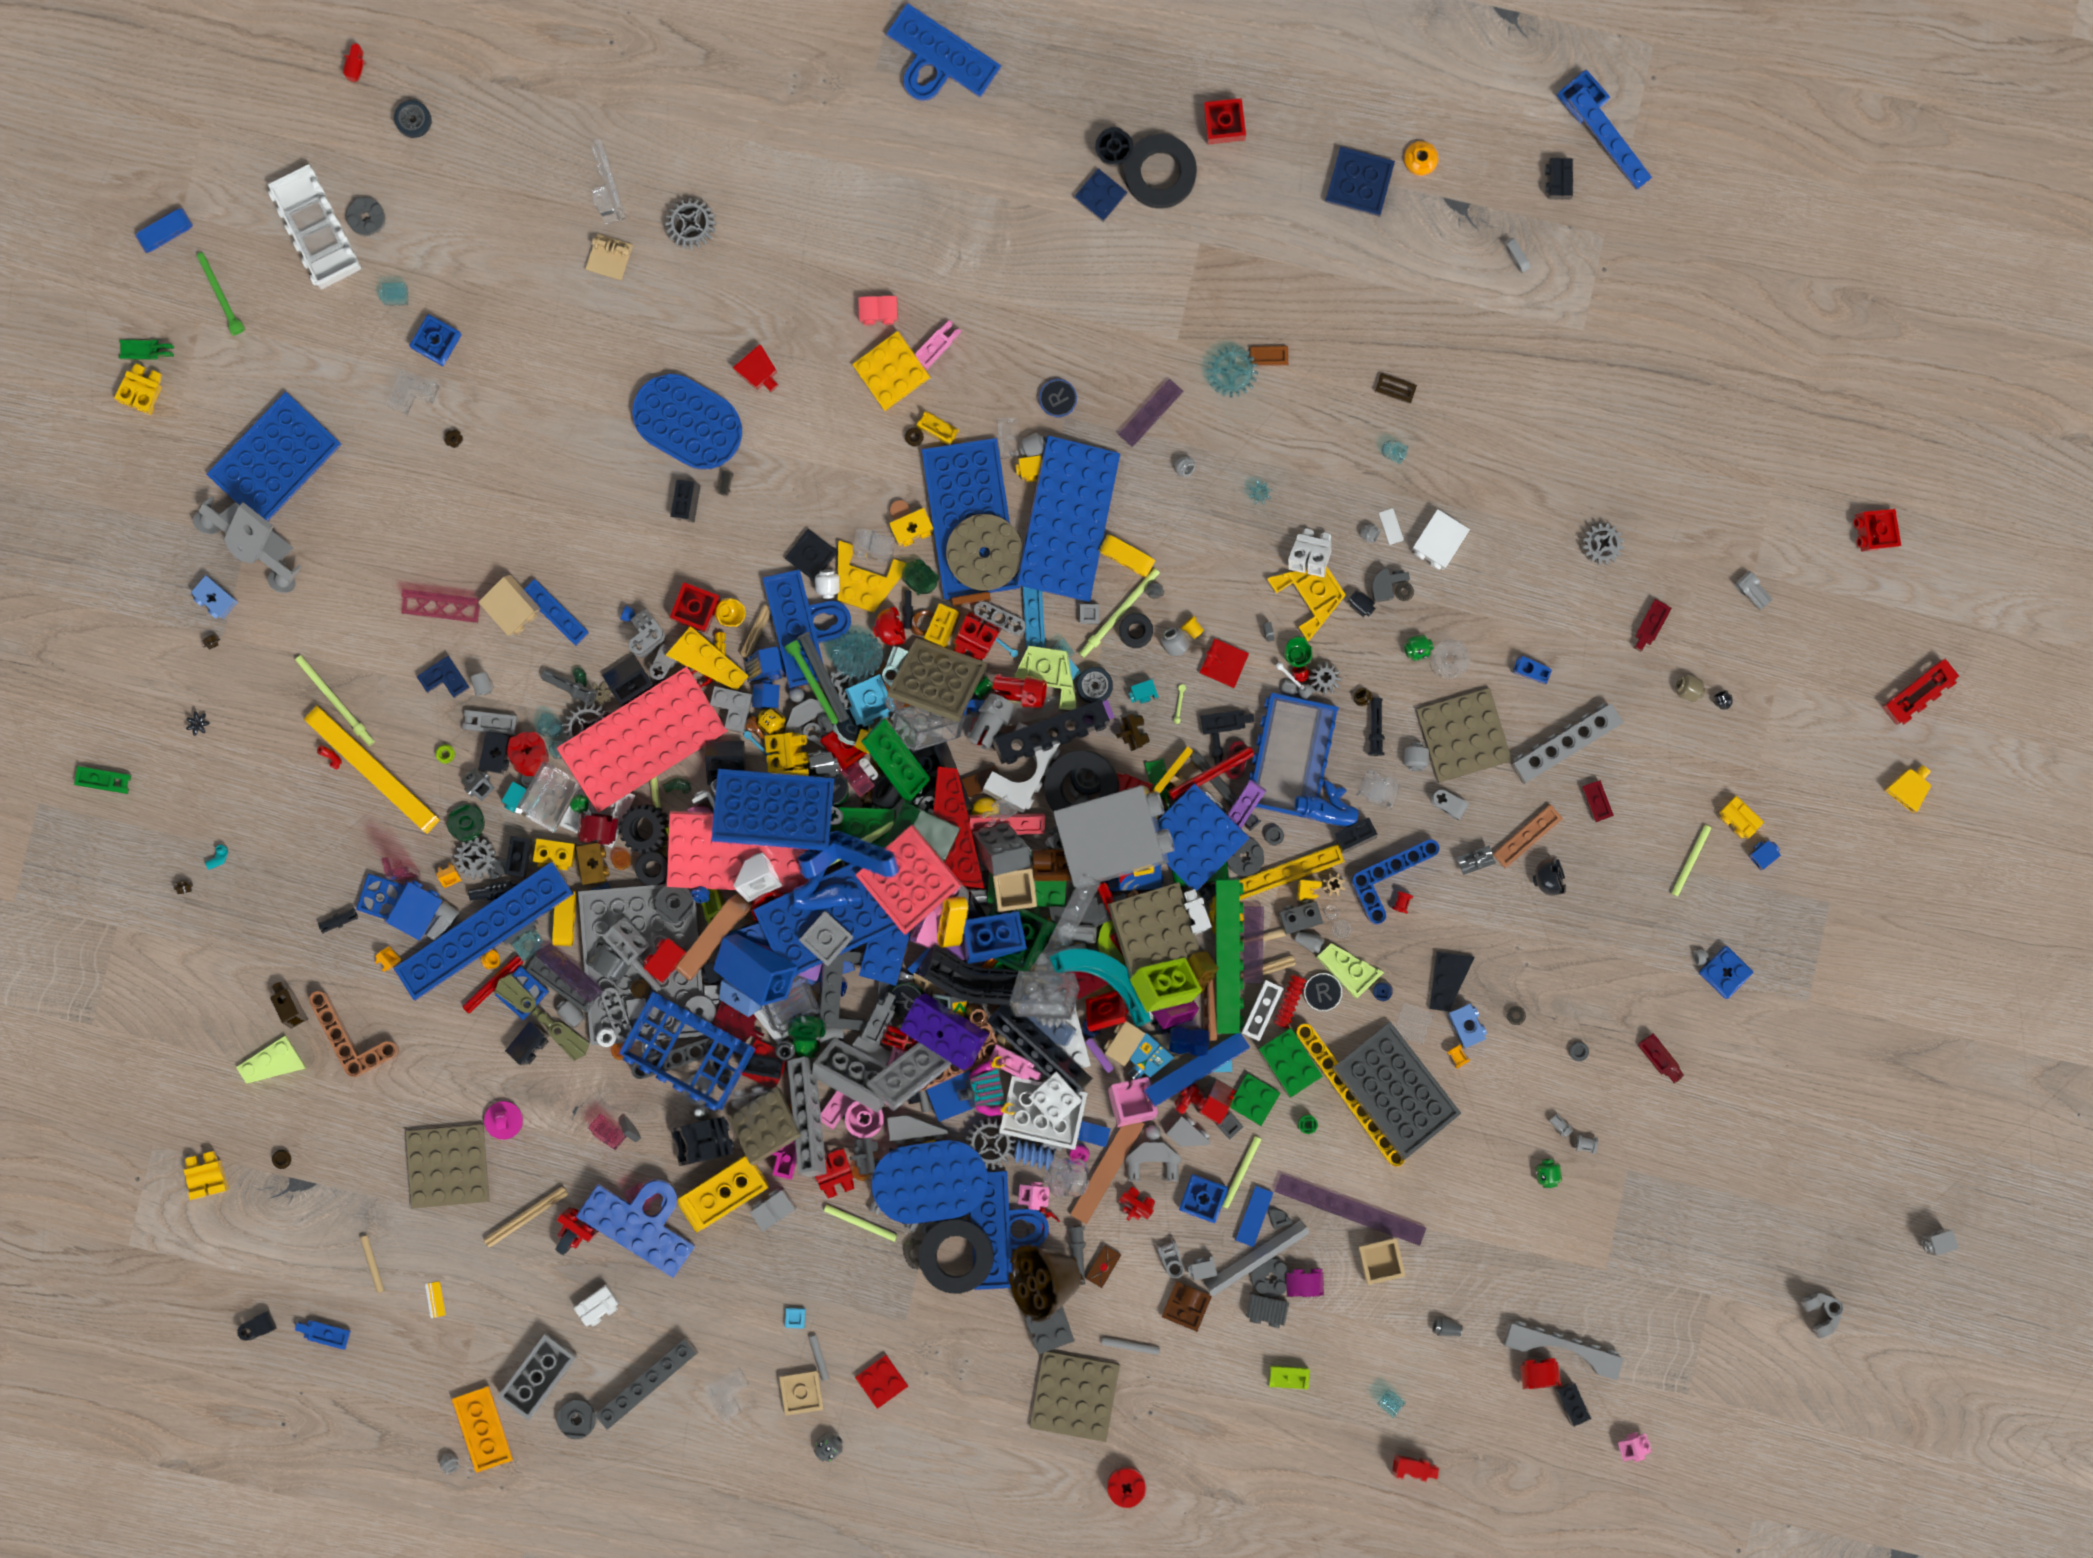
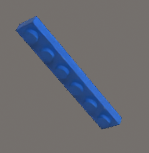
M1582 87L1568 99L1636 190L1652 178L1585 87Z

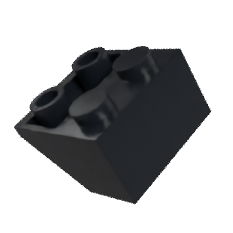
M635 655L630 656L602 675L622 707L655 687Z
M706 741L705 765L707 785H711L717 779L718 769L746 771L745 741Z
M529 1021L505 1052L520 1066L530 1065L537 1057L535 1053L538 1049L542 1050L548 1044L549 1040L547 1038L550 1035L533 1021Z

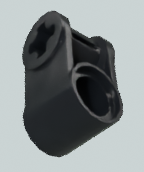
M266 1311L240 1325L237 1329V1335L243 1341H250L277 1329L270 1312ZM245 1327L251 1329L250 1336L244 1335Z

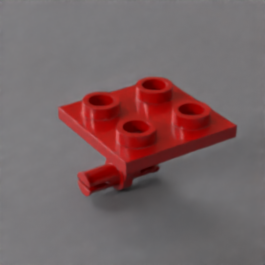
M1214 638L1209 651H1206L1207 656L1199 674L1235 688L1250 653Z

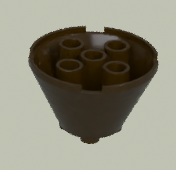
M1026 1244L1018 1247L1010 1259L1012 1272L1009 1273V1283L1013 1298L1020 1311L1024 1315H1029L1033 1318L1032 1321L1034 1322L1046 1321L1052 1317L1078 1291L1080 1285L1084 1283L1083 1275L1080 1273L1077 1265V1259L1073 1255L1069 1256L1039 1246Z

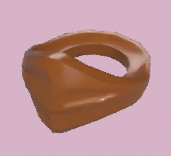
M928 610L916 613L911 620L912 633L925 636L927 630L921 631L916 624L921 616L927 615L933 618L934 613Z
M750 716L747 719L746 730L754 733L760 740L763 739L762 729L757 724L758 719Z

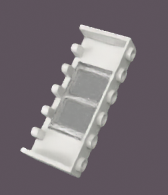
M309 164L268 184L270 188L268 194L273 202H277L279 207L276 210L281 219L285 218L287 224L284 226L289 235L293 234L295 239L293 244L297 252L301 251L303 255L301 261L306 269H310L312 274L309 277L314 286L318 285L321 289H324L362 269L313 168Z

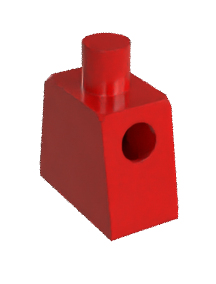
M761 344L733 367V370L757 390L764 385L769 392H772L779 386L773 379L778 372Z

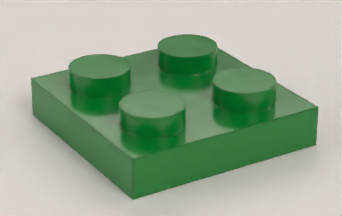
M1247 1073L1235 1093L1230 1108L1262 1126L1281 1093Z

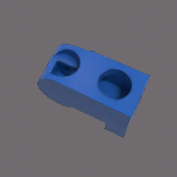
M1519 656L1512 673L1547 684L1552 669L1524 656Z

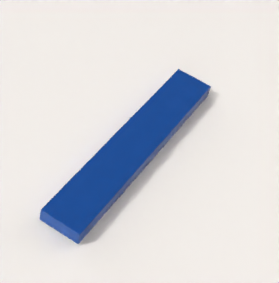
M1236 1033L1144 1089V1093L1153 1106L1156 1107L1250 1049V1046L1241 1033Z

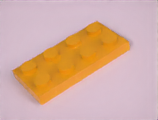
M490 1386L452 1398L475 1472L478 1473L513 1461L514 1459Z

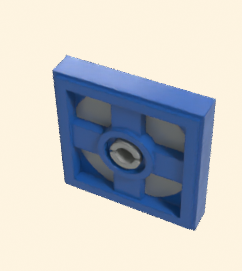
M368 873L356 910L385 919L404 885Z
M520 966L513 973L514 978L535 999L536 1006L550 992L523 967ZM497 993L495 994L498 999L522 1020H525L530 1014L522 1012ZM525 1001L523 1003V1006L525 1008H529L531 1006V1003L529 1001Z

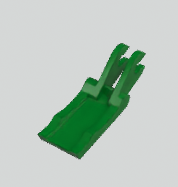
M158 340L119 341L121 344L119 359L158 360V357H174L172 352H158V349H174L173 344H159Z
M1163 758L1158 761L1145 763L1149 783L1153 784L1152 790L1167 773ZM1170 783L1160 793L1161 799L1165 798L1167 810L1170 809L1168 797H1170L1168 792L1171 790Z

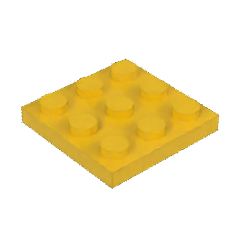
M899 331L852 364L884 411L889 410L932 378Z

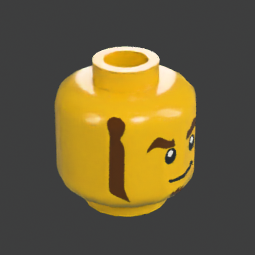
M765 708L759 713L757 724L767 735L781 734L785 730L786 719L776 708Z

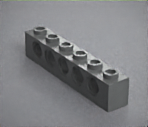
M687 1338L683 1339L595 1414L596 1418L608 1430L698 1353L696 1348Z

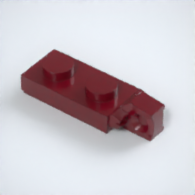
M1654 599L1636 632L1635 638L1639 640L1634 649L1641 652L1646 644L1651 645L1655 641L1672 609L1670 606Z
M1654 1033L1638 1043L1640 1049L1661 1075L1668 1076L1674 1084L1683 1078L1684 1074L1676 1060Z

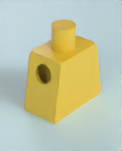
M1921 765L1916 772L1912 769H1907L1884 791L1911 813H1915L1919 810L1931 788V784L1925 780L1931 771L1924 765Z

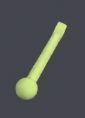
M1183 684L1178 687L1180 693L1176 717L1173 719L1175 724L1181 722L1183 692L1186 690V686Z

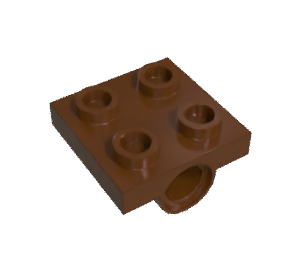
M1064 849L1032 850L1034 881H1072Z
M1176 1281L1161 1317L1198 1332L1212 1296Z

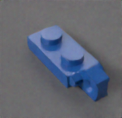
M308 1321L307 1324L298 1322L295 1331L305 1333L303 1338L309 1341L346 1350L351 1333L350 1330L317 1321Z

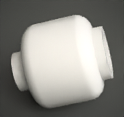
M834 570L819 571V574L815 576L816 593L822 595V598L825 599L833 598L834 594L840 591L839 575Z

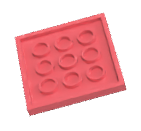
M914 825L910 826L885 848L892 851L895 855L899 868L897 875L884 877L866 869H862L856 874L857 878L904 935L963 885Z

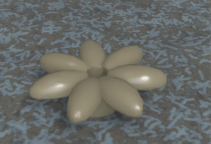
M603 683L600 688L597 684H593L594 690L597 691V696L593 703L598 701L599 706L603 707L604 701L611 702L607 695L611 694L612 691L610 689L605 690L606 683Z

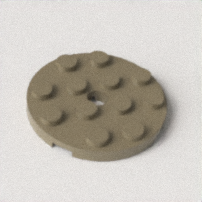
M989 514L975 515L958 524L952 531L946 548L948 566L954 577L966 587L978 591H992L1008 584L1019 571L1023 552L1021 539L1014 527L1006 520ZM981 548H988L990 555L982 558L979 555V551Z

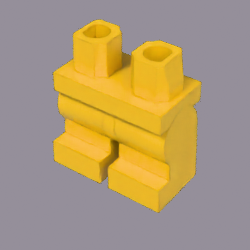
M135 363L130 372L126 371L114 399L118 403L152 416L153 407L158 399L159 392L162 390L160 385L162 375L152 370L148 379L144 378L143 375L146 368Z
M784 733L764 736L766 753H778L767 755L768 773L774 772V769L784 768L785 771L792 770L794 767H803V764L809 762V755L807 752H802L801 746L807 743L806 735ZM772 739H774L775 749L771 747ZM774 758H776L777 768L773 766Z
M215 1151L203 1154L205 1160L203 1165H199L197 1155L185 1158L186 1169L184 1174L189 1189V1200L230 1190L222 1167V1161L217 1159Z

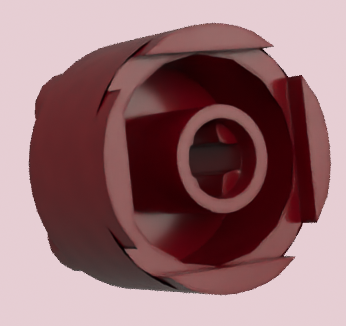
M580 813L577 833L579 841L590 842L598 840V844H613V841H616L618 817L613 818L611 815L591 813L590 816L586 815V813Z

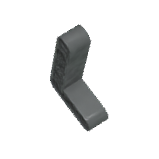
M708 1038L670 1051L662 1070L666 1072L704 1059L710 1049L709 1044L713 1039ZM719 1043V1049L713 1051L712 1056L725 1060L727 1053L724 1045ZM695 1046L701 1050L700 1056L696 1058L691 1055V1049ZM677 1052L683 1058L679 1064L673 1061V1055ZM663 1054L645 1059V1061L654 1065L655 1061L661 1059ZM709 1059L715 1077L719 1069L716 1068L715 1061ZM637 1063L631 1069L632 1075L637 1079H645L657 1075L650 1071L649 1074L645 1072L643 1076H639L636 1073V1068L639 1066ZM725 1067L719 1081H722L724 1077L731 1079L733 1071ZM717 1084L719 1089H721L722 1091L725 1090L724 1087Z

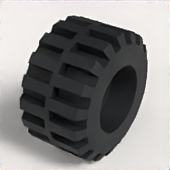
M645 804L629 808L627 814L622 816L624 820L619 822V825L622 826V829H619V834H623L621 840L626 841L625 846L627 848L631 847L632 851H638V853L657 851L661 849L660 847L665 846V841L669 840L665 829L670 823V820L666 819L667 813H662L663 809L660 807L656 808V805ZM643 817L649 819L653 825V834L648 840L641 838L637 831L638 822Z

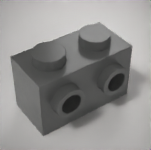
M1309 899L1300 902L1301 906L1294 908L1293 905L1282 908L1283 911L1279 912L1285 935L1323 924L1317 901L1312 902Z

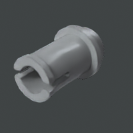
M1558 1113L1549 1121L1561 1133L1560 1136L1563 1135L1566 1138L1573 1131L1572 1125L1569 1126Z

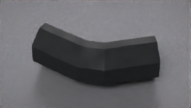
M937 945L931 947L922 961L919 971L922 978L954 997L971 1003L1016 1005L1019 1003L1022 992L1021 972L1009 969L976 967L967 964Z

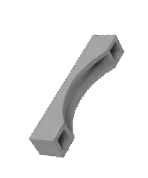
M1515 1321V1324L1509 1323L1503 1343L1504 1346L1523 1352L1542 1346L1566 1348L1581 1356L1596 1374L1617 1381L1624 1359L1619 1356V1352L1608 1349L1607 1353L1601 1351L1600 1346L1591 1343L1589 1347L1582 1345L1583 1341L1571 1338L1568 1341L1563 1339L1564 1335L1553 1332L1552 1335L1545 1333V1329L1534 1326V1329L1526 1328L1527 1324L1520 1321Z

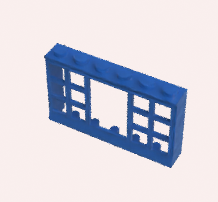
M652 992L619 1054L624 1056L622 1060L632 1065L634 1062L639 1064L640 1070L648 1074L650 1071L657 1074L656 1079L664 1083L666 1081L673 1083L672 1088L683 1092V1090L689 1092L690 1098L698 1102L701 1099L707 1102L706 1107L716 1111V1109L723 1110L725 1103L756 1048L659 994ZM653 1007L666 1013L659 1026L647 1019ZM669 1015L681 1021L675 1034L663 1028ZM645 1023L657 1029L650 1042L638 1036ZM685 1024L714 1040L690 1085L661 1069ZM660 1032L672 1037L666 1051L654 1044ZM636 1039L648 1045L641 1058L629 1052ZM718 1042L730 1048L724 1061L712 1056ZM651 1048L663 1053L657 1067L645 1061ZM734 1051L743 1056L737 1068L727 1064ZM709 1059L721 1065L715 1078L703 1072ZM725 1067L734 1072L728 1085L719 1081ZM700 1075L712 1081L706 1094L694 1088ZM716 1084L725 1088L719 1101L710 1097Z

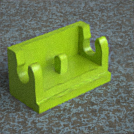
M1270 1365L1269 1387L1308 1390L1310 1369Z

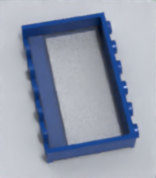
M1271 693L1270 697H1266L1264 708H1267L1266 716L1262 715L1260 727H1263L1262 735L1258 734L1256 745L1259 746V751L1254 753L1252 764H1255L1254 772L1251 771L1249 781L1251 779L1266 789V792L1255 808L1315 821L1301 815V812L1295 811V798L1297 796H1315L1320 798L1339 707Z

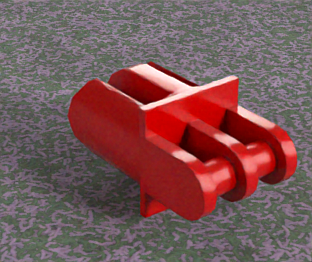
M357 43L351 46L349 55H344L346 59L343 74L350 82L359 81L364 64L366 65V62L362 59L364 52Z
M887 1025L886 1029L888 1031H885V1038L881 1042L900 1048L902 1052H907L918 1043L913 1038L912 1040L908 1039V1035L900 1031V1028Z

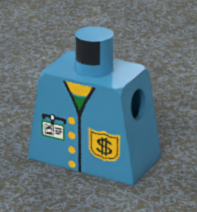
M1146 1033L1130 1058L1135 1066L1128 1074L1135 1080L1139 1079L1143 1073L1152 1077L1175 1057Z

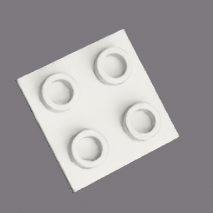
M1057 1072L1029 1097L1054 1126L1083 1101Z

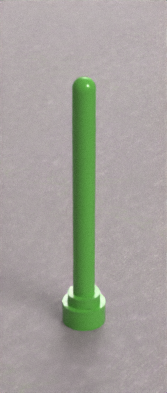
M199 252L197 258L229 321L228 329L231 335L235 336L244 332L245 327L243 323L236 319L204 253Z
M798 640L786 645L784 649L791 657L794 656L831 723L837 724L838 718L800 653L801 645Z

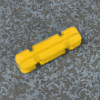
M716 632L715 647L726 656V644L724 643L726 641V634L724 632Z

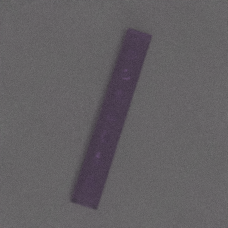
M1283 1174L1280 1175L1274 1191L1418 1246L1421 1245L1426 1231V1227Z

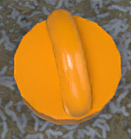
M490 950L481 956V963L487 970L494 969L500 964V956L495 950Z

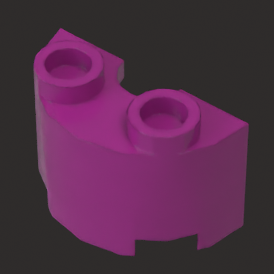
M1293 1269V1273H1286L1287 1297L1324 1296L1323 1269H1311L1310 1273H1305V1269Z

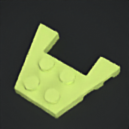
M1028 646L1014 677L1025 679L1029 675L1046 680L1047 687L1062 689L1059 709L1073 710L1078 708L1068 651Z

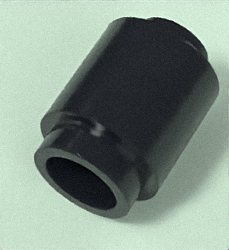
M1356 590L1347 601L1350 607L1363 618L1366 615L1369 617L1376 609L1374 607L1375 602L1362 591Z

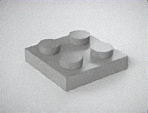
M824 912L799 941L829 966L854 937L829 914Z

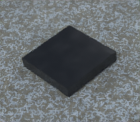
M807 529L785 557V560L798 570L800 569L803 574L815 582V576L819 574V571L827 568L838 554V551L810 529Z

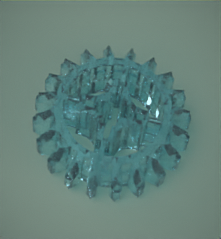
M1232 346V352L1228 351V347H1224V354L1221 350H1218L1219 357L1212 355V359L1215 362H1208V365L1213 368H1208L1207 373H1212L1213 375H1209L1207 379L1214 380L1210 384L1211 387L1218 385L1215 392L1218 393L1223 389L1222 396H1225L1228 391L1230 392V398H1233V392H1236L1237 397H1240V390L1247 394L1245 387L1247 386L1252 389L1253 385L1250 381H1257L1255 377H1252V375H1258V371L1252 370L1257 367V363L1251 364L1254 361V357L1247 358L1249 351H1246L1243 355L1242 347L1239 348L1238 352H1235V346ZM1230 358L1228 366L1217 368L1224 359ZM1236 358L1244 361L1248 370L1238 367L1236 365ZM1232 363H1234L1235 371H1238V373H1234L1233 381H1231L1230 373H1227V371L1231 370ZM1217 374L1226 376L1229 379V386L1224 385L1218 379ZM1248 375L1242 384L1235 386V380L1238 377Z
M857 630L854 631V634H851L849 631L846 635L841 634L840 639H836L835 644L832 646L831 658L833 659V666H837V671H842L843 676L849 674L850 679L853 676H857L859 680L861 675L867 678L868 674L873 675L875 670L878 671L882 663L883 650H881V643H878L877 638L872 639L871 633L865 635L864 631L861 634Z

